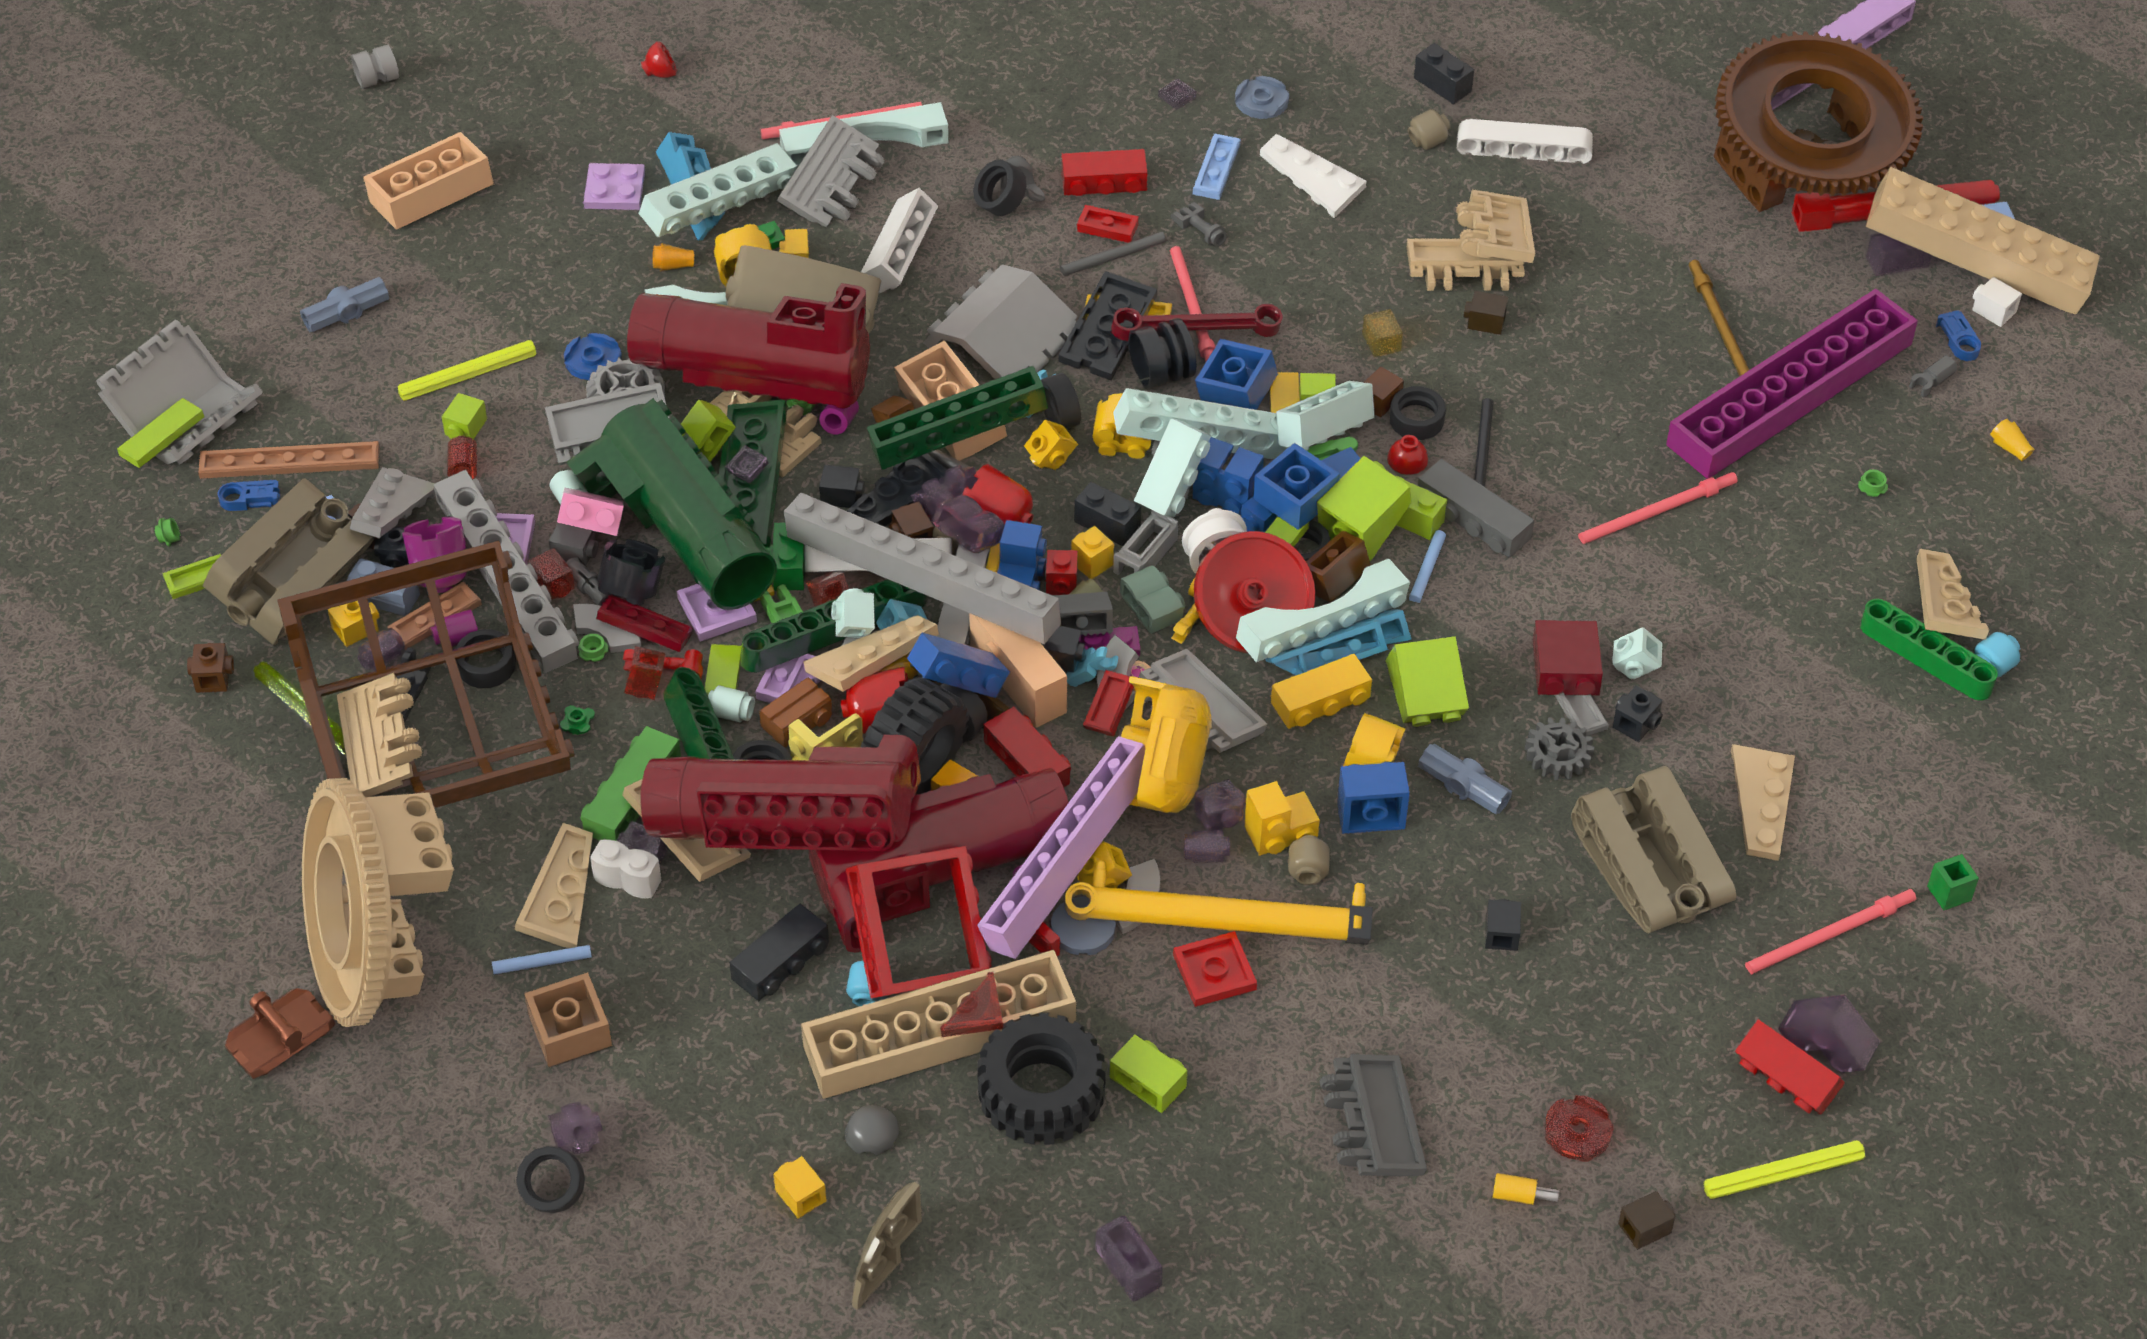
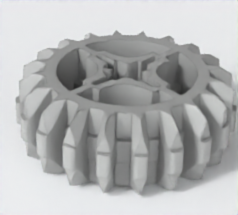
M618 357L616 362L607 360L606 366L598 365L596 372H591L590 380L587 381L586 396L590 398L604 395L607 389L610 390L607 393L609 394L661 383L665 398V383L659 369L634 364L629 358L628 360H621Z

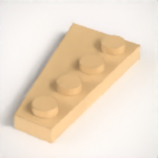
M1732 744L1731 754L1734 761V774L1738 788V801L1741 808L1746 854L1779 861L1795 756Z

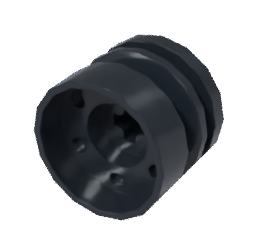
M1180 318L1171 319L1168 323L1160 322L1157 326V332L1152 326H1145L1130 331L1128 344L1133 368L1139 380L1150 377L1140 381L1145 389L1165 385L1168 381V375L1173 381H1179L1182 377L1190 378L1196 374L1197 363L1194 345L1185 323Z

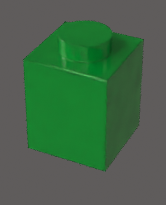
M1963 854L1935 863L1927 887L1943 911L1972 901L1979 878Z

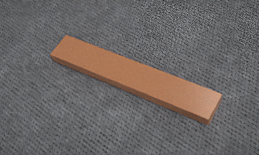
M378 441L200 451L198 473L201 479L379 469L380 446Z

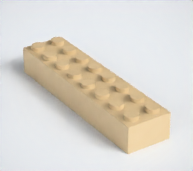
M1893 167L1889 168L1876 190L1866 227L1985 278L1991 279L1995 277L2025 295L2073 314L2078 313L2091 294L2100 255Z
M1054 950L801 1023L803 1047L822 1098L825 1099L980 1053L983 1044L989 1042L988 1037L994 1030L999 1029L1002 1031V1024L1011 1019L1014 1022L1019 1021L1022 1015L1030 1014L1031 1017L1039 1016V1013H1049V1017L1057 1018V1015L1068 1017V1022L1073 1024L1076 1021V1000ZM989 981L991 997L984 1016L967 1028L943 1033Z

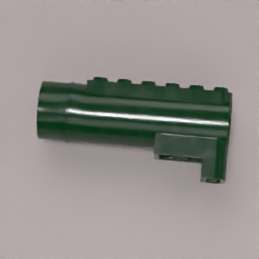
M652 398L645 404H637L623 409L607 423L601 437L566 463L589 493L610 498L619 493L646 529L655 524L686 565L694 581L703 588L718 608L734 610L747 606L757 600L768 590L774 581L777 564L762 544L759 535L751 528L755 523L754 520L743 509V505L732 493L721 476L714 471V467L705 455L700 452L701 450L686 433L676 417L671 415L672 412L662 399L656 402Z

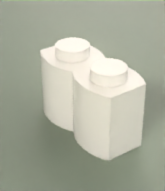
M605 839L599 841L590 856L593 878L603 886L623 888L630 895L639 898H652L661 882L659 860L647 851L629 850L620 842Z

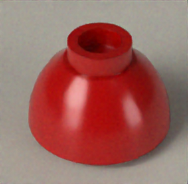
M658 41L649 48L645 61L641 62L643 70L648 77L654 75L659 78H669L675 76L677 72L676 65L668 49L663 43Z
M1405 435L1393 443L1388 451L1387 462L1398 473L1406 475L1417 474L1426 468L1428 453L1425 446L1415 436Z

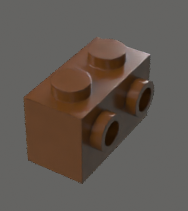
M1341 531L1306 561L1314 580L1315 596L1330 603L1362 576L1364 568L1371 566L1364 540L1344 531Z

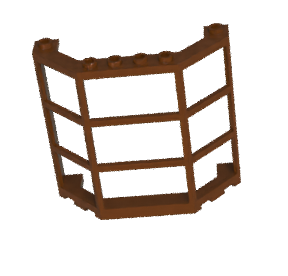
M499 541L277 599L295 668L302 667L296 669L327 779L346 777L322 696L355 688L392 673L399 676L443 663L447 664L475 757L417 772L413 760L409 762L412 766L413 777L402 780V785L384 792L412 785L415 794L430 793L433 806L437 808L571 770L570 758L575 757L570 739L564 740L555 712L549 713L546 704L550 703L549 693L546 685L540 686L538 677L542 676L537 658L531 659L529 651L533 650L531 638L528 632H522L509 583L508 570L513 568L508 550L502 551ZM492 565L509 635L452 650L435 580ZM425 583L443 653L386 668L367 598ZM358 601L376 671L318 686L300 616ZM512 645L542 738L485 754L456 660ZM545 747L550 754L547 757L493 771L489 764ZM477 766L480 767L483 775L425 790L422 784L423 781Z

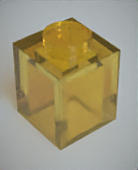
M1391 309L1364 315L1362 334L1374 357L1401 351L1403 332Z

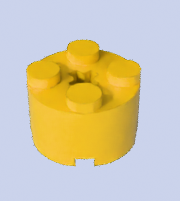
M747 224L744 227L730 230L716 237L714 255L722 284L726 287L729 277L734 276L740 246L746 245L772 250L767 235L758 230L756 225Z
M1123 394L1110 395L1108 400L1103 403L1101 400L1097 405L1093 430V441L1099 447V453L1101 455L1114 456L1116 452L1128 453V456L1131 458H1143L1145 452L1150 448L1152 440L1120 435L1116 431L1113 411Z
M1364 713L1343 766H1350L1352 764H1381L1383 762L1394 763L1405 728Z

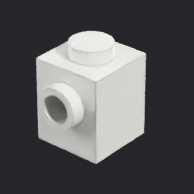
M1992 277L1985 285L1981 284L1973 294L1975 302L1972 310L2001 327L2017 312L2022 293Z

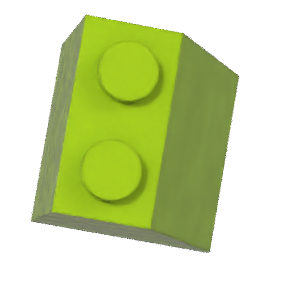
M1363 456L1317 501L1318 522L1328 530L1330 541L1341 531L1364 540L1371 561L1410 506V486L1402 477H1395L1386 471L1381 463L1371 461Z
M1456 636L1394 645L1385 661L1403 723L1412 722V726L1419 727L1430 724L1431 719L1442 718L1445 723L1460 720L1461 715L1467 712L1469 706Z

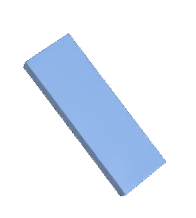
M1219 134L1213 135L1193 187V195L1220 200L1240 147L1241 139Z

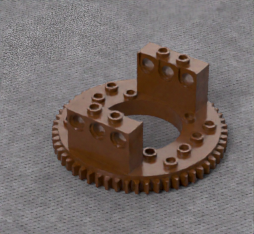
M1804 31L1803 35L1792 32V36H1787L1785 33H1782L1781 38L1772 35L1770 41L1763 38L1761 44L1754 42L1751 49L1746 47L1743 54L1739 52L1736 59L1731 60L1730 66H1726L1725 73L1722 74L1715 98L1716 118L1719 119L1717 125L1722 128L1713 157L1759 212L1782 204L1786 190L1789 187L1795 188L1798 192L1802 190L1807 191L1808 194L1812 192L1819 193L1821 196L1823 194L1834 196L1838 193L1845 196L1848 192L1857 194L1858 190L1866 192L1870 186L1875 189L1878 183H1881L1890 167L1902 171L1903 166H1908L1909 160H1912L1922 135L1923 124L1921 123L1923 116L1920 115L1922 107L1918 106L1919 98H1914L1916 91L1909 90L1911 82H1904L1905 74H1897L1898 67L1889 66L1891 61L1889 59L1883 61L1881 59L1882 54L1878 53L1875 55L1871 53L1872 48L1864 49L1862 48V43L1852 44V39L1843 41L1839 35L1836 38H1831L1829 33H1826L1825 36H1820L1818 32H1815L1814 35H1809L1807 31ZM1798 84H1818L1823 89L1834 88L1827 113L1832 114L1841 125L1840 129L1843 133L1846 132L1851 137V140L1837 144H1821L1799 138L1784 128L1777 120L1772 110L1771 99L1783 89Z

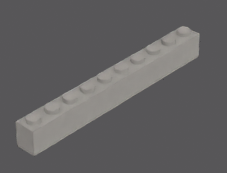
M800 493L784 510L788 538L1042 644H1045L1061 625L1059 598L803 493Z

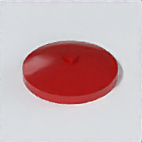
M1249 531L1225 538L1205 555L1195 576L1194 602L1200 620L1216 640L1233 650L1248 653L1236 639L1240 617L1264 607L1282 610L1314 608L1315 586L1309 566L1302 555L1291 544L1269 533Z

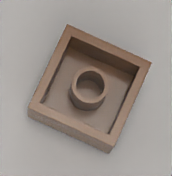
M588 972L524 993L528 1015L548 1067L612 1046L609 1023Z

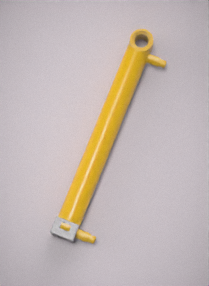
M1099 860L1095 862L1092 886L1088 883L1078 882L1071 885L1065 895V910L1069 916L1076 920L1094 918L1345 940V943L1368 945L1371 940L1373 907L1365 906L1366 893L1363 883L1355 884L1352 905L1349 908L1105 887L1106 863ZM1082 894L1089 898L1090 904L1085 908H1078L1073 904L1072 899L1076 895Z

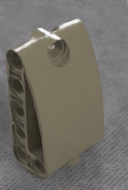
M742 245L740 246L734 276L729 277L726 286L727 306L774 312L784 296L832 302L836 297V290L841 283L857 285L866 290V330L869 333L875 325L873 315L882 280L878 277L834 264Z
M304 478L215 561L207 574L203 587L227 606L229 616L236 623L242 626H251L275 646L278 643V639L286 635L277 599L336 584L368 549L375 537L351 530L352 519L348 516L347 505L339 499H327L322 491ZM327 515L334 517L336 520L329 518Z
M1661 766L1638 775L1634 784L1626 789L1618 788L1610 791L1605 787L1580 796L1577 799L1571 813L1572 824L1577 835L1623 907L1646 933H1652L1678 922L1690 923L1697 915L1736 900L1735 886L1674 775L1667 766ZM1681 900L1688 901L1692 907L1685 906Z

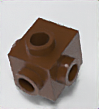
M225 643L194 644L193 656L187 659L188 675L192 677L196 693L227 691L229 674L234 673L233 655H228Z

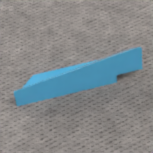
M668 132L656 151L671 185L711 169L705 149L695 148L693 135ZM725 211L718 216L713 215L703 219L696 225L691 224L698 241L706 237L724 216Z
M1390 609L1378 613L1375 617L1363 619L1348 628H1341L1323 638H1316L1298 648H1291L1273 658H1266L1265 660L1296 676L1351 654H1355L1359 660L1388 650L1386 644L1411 640L1403 610Z

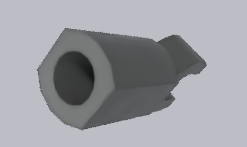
M1947 355L1943 356L1925 369L1923 373L1913 375L1909 387L1912 389L1917 385H1922L1921 396H1928L1933 386H1938L1957 371L1956 361Z

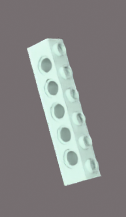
M776 143L646 194L639 215L658 237L668 233L673 234L683 227L691 224L696 225L703 219L713 215L718 216L725 210L735 206L741 207L750 200L763 198L770 192L784 189L795 173L797 165L780 145Z
M1128 388L1125 389L1113 411L1116 431L1120 435L1161 441L1172 418L1211 435L1213 438L1233 444L1231 453H1236L1237 449L1241 447L1264 455V458L1275 459L1288 448L1279 446L1277 413Z

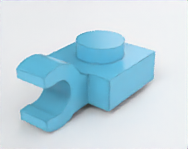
M1091 647L1085 650L1083 661H1077L1074 673L1067 671V683L1070 686L1076 687L1095 678L1097 670L1112 671L1117 667L1119 657L1116 655L1112 658H1106L1107 647H1100L1097 650Z

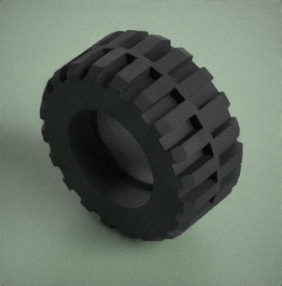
M914 678L913 680H908L904 686H899L894 691V694L884 702L882 709L878 710L872 725L867 729V735L865 740L862 741L861 747L878 748L883 735H904L912 739L917 747L921 782L915 794L926 793L931 789V779L949 760L954 761L956 752L963 743L962 738L968 727L966 722L969 720L967 707L961 698L929 679Z
M1039 1013V1016L1031 1017L1030 1014L1022 1015L1019 1021L1014 1022L1011 1019L1002 1024V1031L996 1029L988 1037L989 1042L983 1044L980 1051V1059L978 1060L979 1101L982 1103L983 1113L987 1118H991V1124L998 1131L1005 1128L1007 1137L1017 1140L1018 1136L1024 1138V1143L1035 1145V1140L1044 1141V1145L1054 1144V1139L1062 1138L1064 1142L1073 1138L1074 1131L1077 1130L1080 1134L1089 1128V1120L1092 1122L1096 1120L1100 1114V1107L1104 1104L1106 1084L1105 1056L1102 1048L1097 1045V1039L1091 1032L1085 1034V1027L1080 1023L1074 1021L1072 1024L1068 1022V1017L1057 1015V1018L1049 1017V1013ZM1033 1064H1051L1063 1069L1072 1077L1067 1085L1049 1093L1027 1091L1015 1084L1011 1078L1022 1068Z

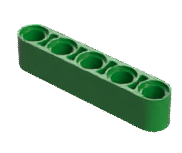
M1872 599L1867 602L1861 620V630L1864 634L1974 700L1982 701L1991 696L1998 675L1995 666L1941 633L1925 629L1924 623L1882 599Z

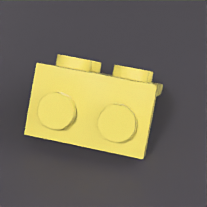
M857 713L851 715L820 737L814 734L799 719L789 725L788 744L792 760H808L814 747H861L863 741L862 718Z

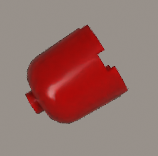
M990 464L982 466L974 475L978 480L973 488H965L957 511L961 512V515H968L976 525L993 534L995 527L1004 528L1006 520L1031 524L1034 515L1031 513L1033 497L1030 491Z
M905 667L874 673L862 678L847 689L846 699L841 700L844 719L857 713L862 718V733L866 734L868 727L872 725L876 713L882 709L887 698L891 697L899 686H904L905 682L909 680Z

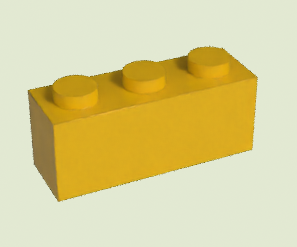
M1351 654L1273 684L1271 704L1288 729L1297 725L1302 727L1323 715L1332 716L1341 708L1352 704L1360 705L1370 698L1372 679L1357 656Z

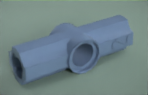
M378 277L351 289L346 286L336 287L328 294L326 300L300 310V314L309 332H314L337 321L347 324L349 323L348 320L360 318L363 310L388 300L389 294L383 280Z
M1430 744L1419 759V768L1444 782L1447 791L1451 794L1452 792L1458 794L1461 800L1468 797L1492 813L1500 814L1511 799L1512 791L1488 777L1483 767L1471 758H1466L1462 761L1436 744Z

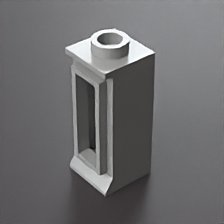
M1151 510V514L1121 550L1114 554L1113 573L1119 575L1125 565L1134 568V573L1151 565L1155 567L1178 540V521ZM1153 532L1158 533L1141 555L1136 554Z

